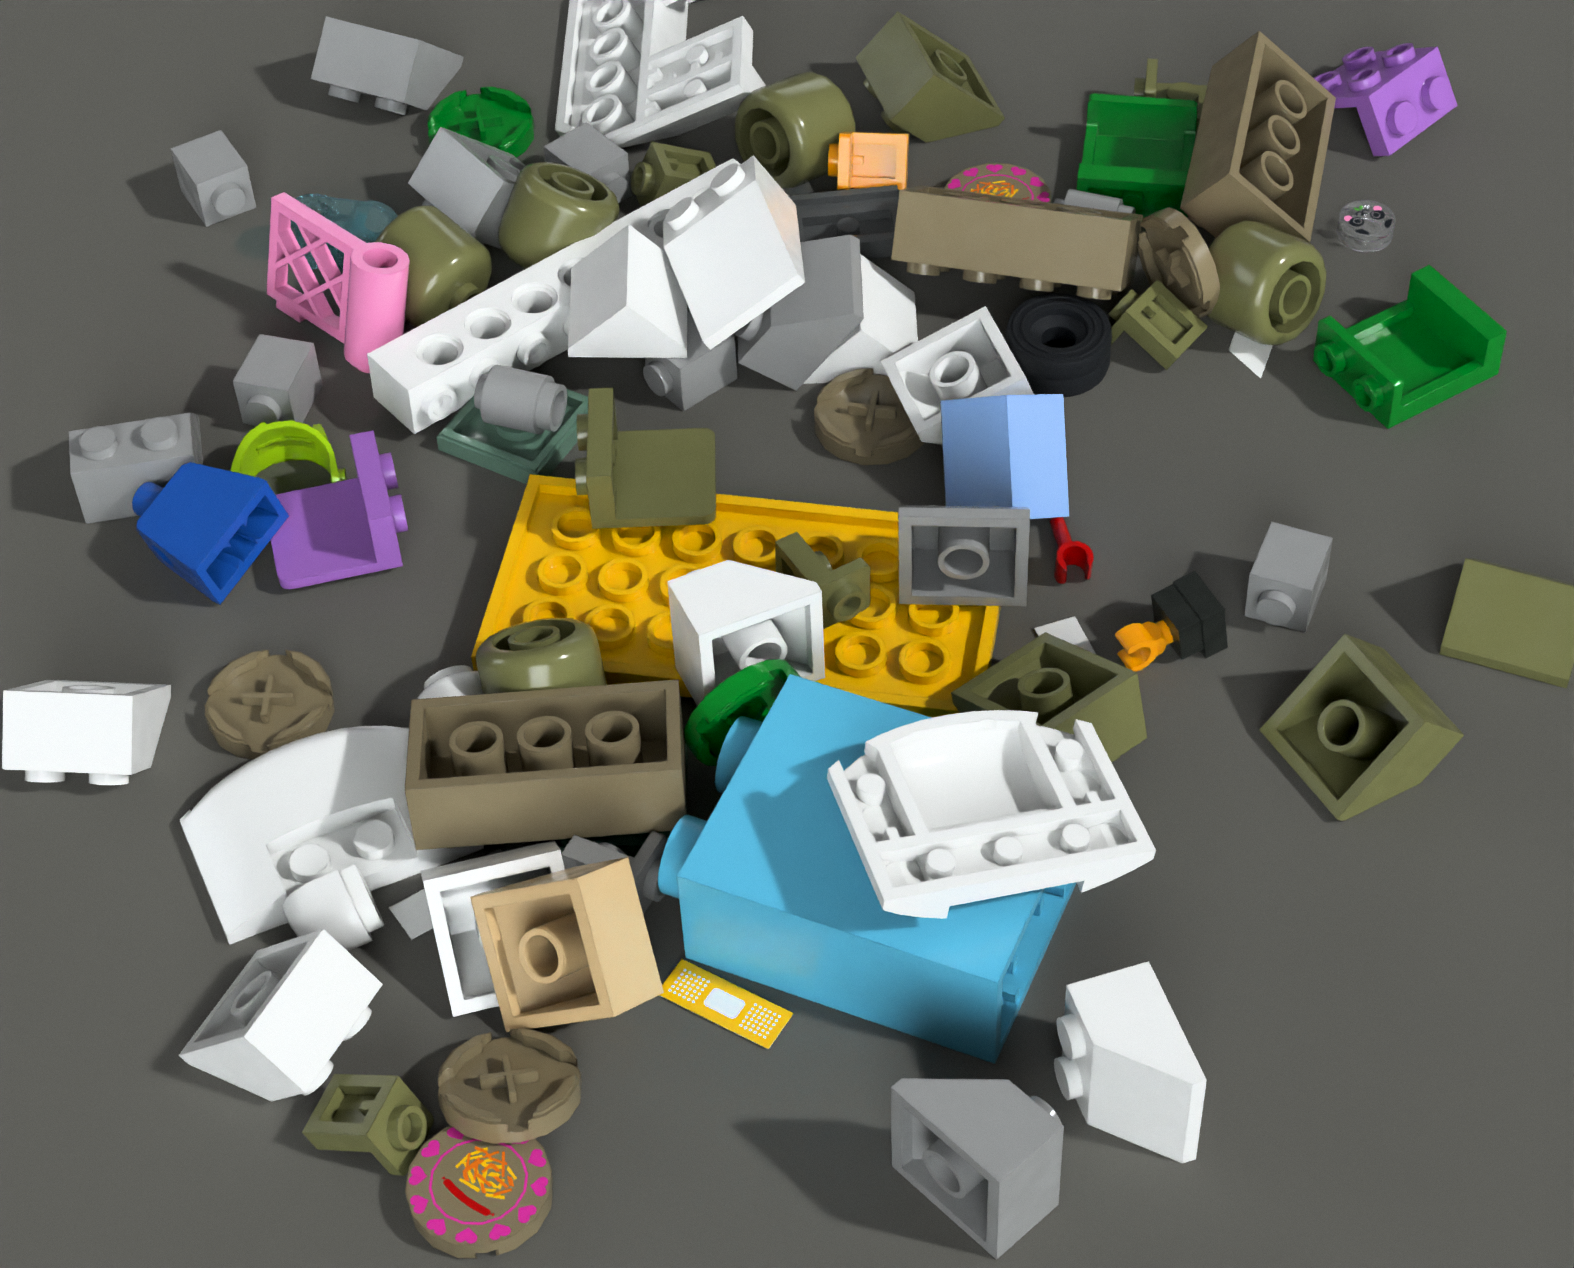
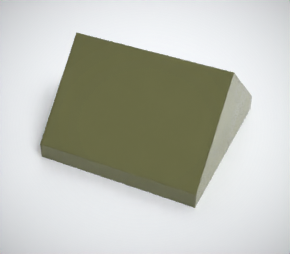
M1472 557L1465 558L1439 654L1567 688L1574 667V584Z

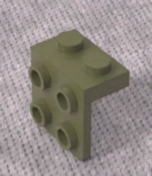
M613 387L589 388L588 414H577L578 450L587 451L586 458L575 459V481L577 495H588L592 529L699 525L714 521L716 518L715 433L709 428L618 431Z

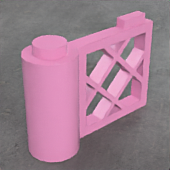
M285 192L271 197L267 295L276 300L277 309L299 323L306 319L344 343L345 359L359 371L370 373L367 354L400 337L404 333L410 263L408 254L392 244L382 242L366 243ZM291 220L297 224L307 244L302 249L290 228ZM326 243L344 253L343 274H341ZM309 252H311L326 281L322 285H319L305 257ZM288 264H290L304 294L287 284ZM330 289L340 309V317L333 313L323 291Z

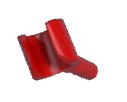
M1063 517L1052 518L1050 526L1058 545L1054 568L1055 580L1060 584L1066 583L1068 565L1079 566L1085 573L1084 578L1090 580L1094 560L1091 548L1080 541H1072Z

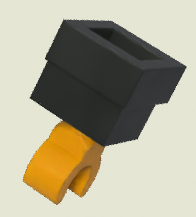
M1196 571L1173 581L1172 585L1151 595L1154 622L1132 623L1115 633V637L1124 648L1117 653L1118 657L1126 668L1135 672L1150 665L1156 656L1164 652L1169 644L1181 660L1199 651L1205 658H1208L1228 648L1225 609Z

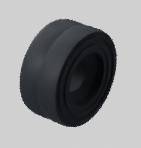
M1051 293L1033 297L1020 304L1012 312L1006 327V343L1026 376L1033 393L1063 394V397L1080 395L1097 386L1108 371L1112 329L1105 312L1092 301L1072 294ZM1051 342H1062L1073 346L1067 348H1052L1045 346L1043 344Z

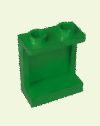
M1090 94L1082 163H1079L1077 190L1123 199V205L1135 207V214L1143 215V218L1168 207L1182 212L1188 217L1180 209L1195 144L1198 102L1182 99Z
M1427 265L1411 273L1407 300L1347 329L1330 315L1319 320L1313 361L1324 375L1331 377L1347 391L1361 409L1371 413L1389 429L1499 373L1507 330L1431 265Z

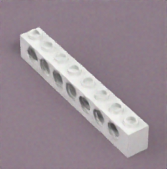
M734 158L612 222V224L595 236L571 244L368 353L367 357L374 398L411 432L416 434L461 409L474 396L476 384L482 374L488 375L494 365L529 371L568 349L571 268L628 224L665 251L663 244V221H665L669 210L686 197L695 199L710 188L714 177L728 165L733 163L741 164Z

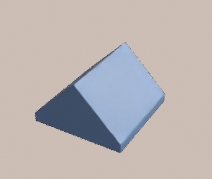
M1063 394L1000 395L940 401L945 506L1029 507L1030 519L1069 517Z

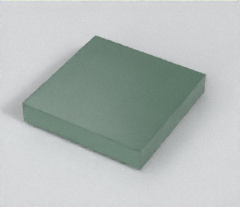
M567 389V406L560 427L555 432L545 430L539 435L483 422L480 409L475 408L473 396L436 436L438 450L527 484L530 474L549 476L577 443V414H588V396Z

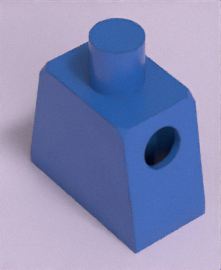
M192 462L181 465L165 487L153 482L142 484L135 492L132 501L134 513L140 516L137 520L136 530L153 554L165 566L219 605H221L289 517L266 480Z

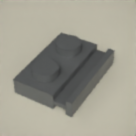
M897 185L788 195L796 205L800 242L852 235L860 239V254L865 258L879 259L891 257L899 199Z

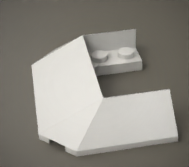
M569 0L555 131L561 137L587 122L620 148L678 136L738 111L740 103L752 91L766 86L752 66V28L744 16H741L686 40L688 4L697 0Z

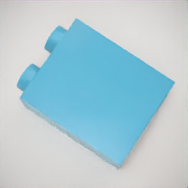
M790 674L763 722L746 716H740L729 729L719 754L715 774L716 789L719 793H722V796L708 821L691 815H684L676 823L666 842L659 866L658 887L661 893L679 899L685 958L995 1064L1076 883L950 906L947 918L943 919L899 915L882 910L828 783V768L839 760L843 770H845L859 757L865 755L866 741L900 726L932 717Z

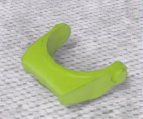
M292 420L269 424L261 422L254 429L250 430L239 444L231 465L232 472L255 477L259 472L273 464L289 460H306L325 468L331 475V483L347 480L346 469H338L334 451L322 425L313 424V427L308 424Z

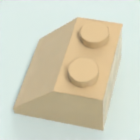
M628 857L568 868L470 897L506 1032H510L509 1029H533L611 1018L664 993Z

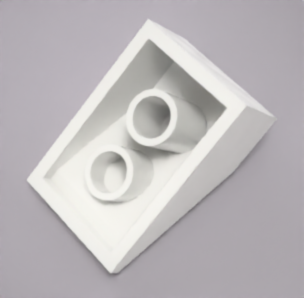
M754 155L741 165L733 163L722 169L712 180L710 188L695 199L686 197L676 203L667 213L665 221H663L665 252L702 341L710 350L805 283L796 205Z

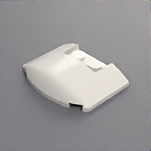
M989 710L948 714L920 720L880 734L866 741L865 755L859 757L845 770H843L839 760L828 768V783L882 910L899 915L943 919L947 918L950 906L1070 883H1076L1082 893L1110 882L1153 860L1156 849L1092 723L1075 719L1073 735L1036 725L1039 712Z
M387 725L358 726L317 733L292 741L266 752L227 775L204 795L192 811L189 809L180 819L183 832L229 945L288 923L282 908L285 899L294 890L335 869L340 871L355 864L371 892L419 874L421 870L434 868L484 849V845L416 850L405 795L409 728Z

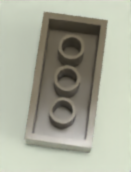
M1260 31L1212 65L1180 209L1188 215L1194 224L1203 227L1215 238L1227 227L1247 220L1265 223L1310 243L1336 97Z
M919 185L899 191L891 260L907 262L906 272L940 276V272H950V268L963 270L962 279L966 281L996 284L997 279L1004 280L1006 276L1020 278L1019 287L1024 289L1053 292L1054 287L1070 284L1077 285V296L1110 300L1111 295H1118V291L1121 292L1134 283L1138 255V234L1141 233L1142 226L1140 224L1143 220V215Z
M679 680L412 699L405 795L416 850L571 839L573 835L590 838L651 833L652 831H672L679 819L687 815L685 737Z

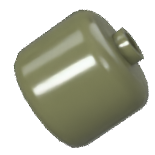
M814 72L795 74L752 91L740 103L734 121L735 140L742 160L745 162L754 155L782 189L798 187L828 174L829 144L839 143V133L856 132V122L851 105L842 90L827 77Z
M551 162L531 163L518 174L498 229L501 249L510 259L524 269H527L575 242L595 236L612 224V222L616 221L620 210L617 197L606 184L579 169Z
M432 205L415 206L401 213L384 228L375 240V242L392 244L408 254L410 263L405 320L415 328L484 292L488 286L492 272L489 250L446 214Z
M1247 220L1227 227L1212 241L1209 251L1215 262L1220 283L1217 303L1211 314L1207 315L1214 323L1260 344L1274 346L1295 339L1309 326L1321 305L1327 276L1323 257L1311 243L1265 223Z
M557 617L519 623L489 636L476 652V663L483 694L607 685L596 634L589 624L576 619Z

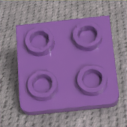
M1405 43L1386 51L1374 52L1373 47H1363L1346 54L1342 58L1343 65L1336 70L1314 77L1317 82L1336 97L1334 109L1356 107L1373 157L1390 156L1458 106L1438 46L1414 48L1412 43Z
M373 430L349 435L358 478L276 494L289 515L271 539L277 576L282 588L296 589L403 566L397 533L408 531L401 494L388 496L387 490L398 488L391 452L378 453Z

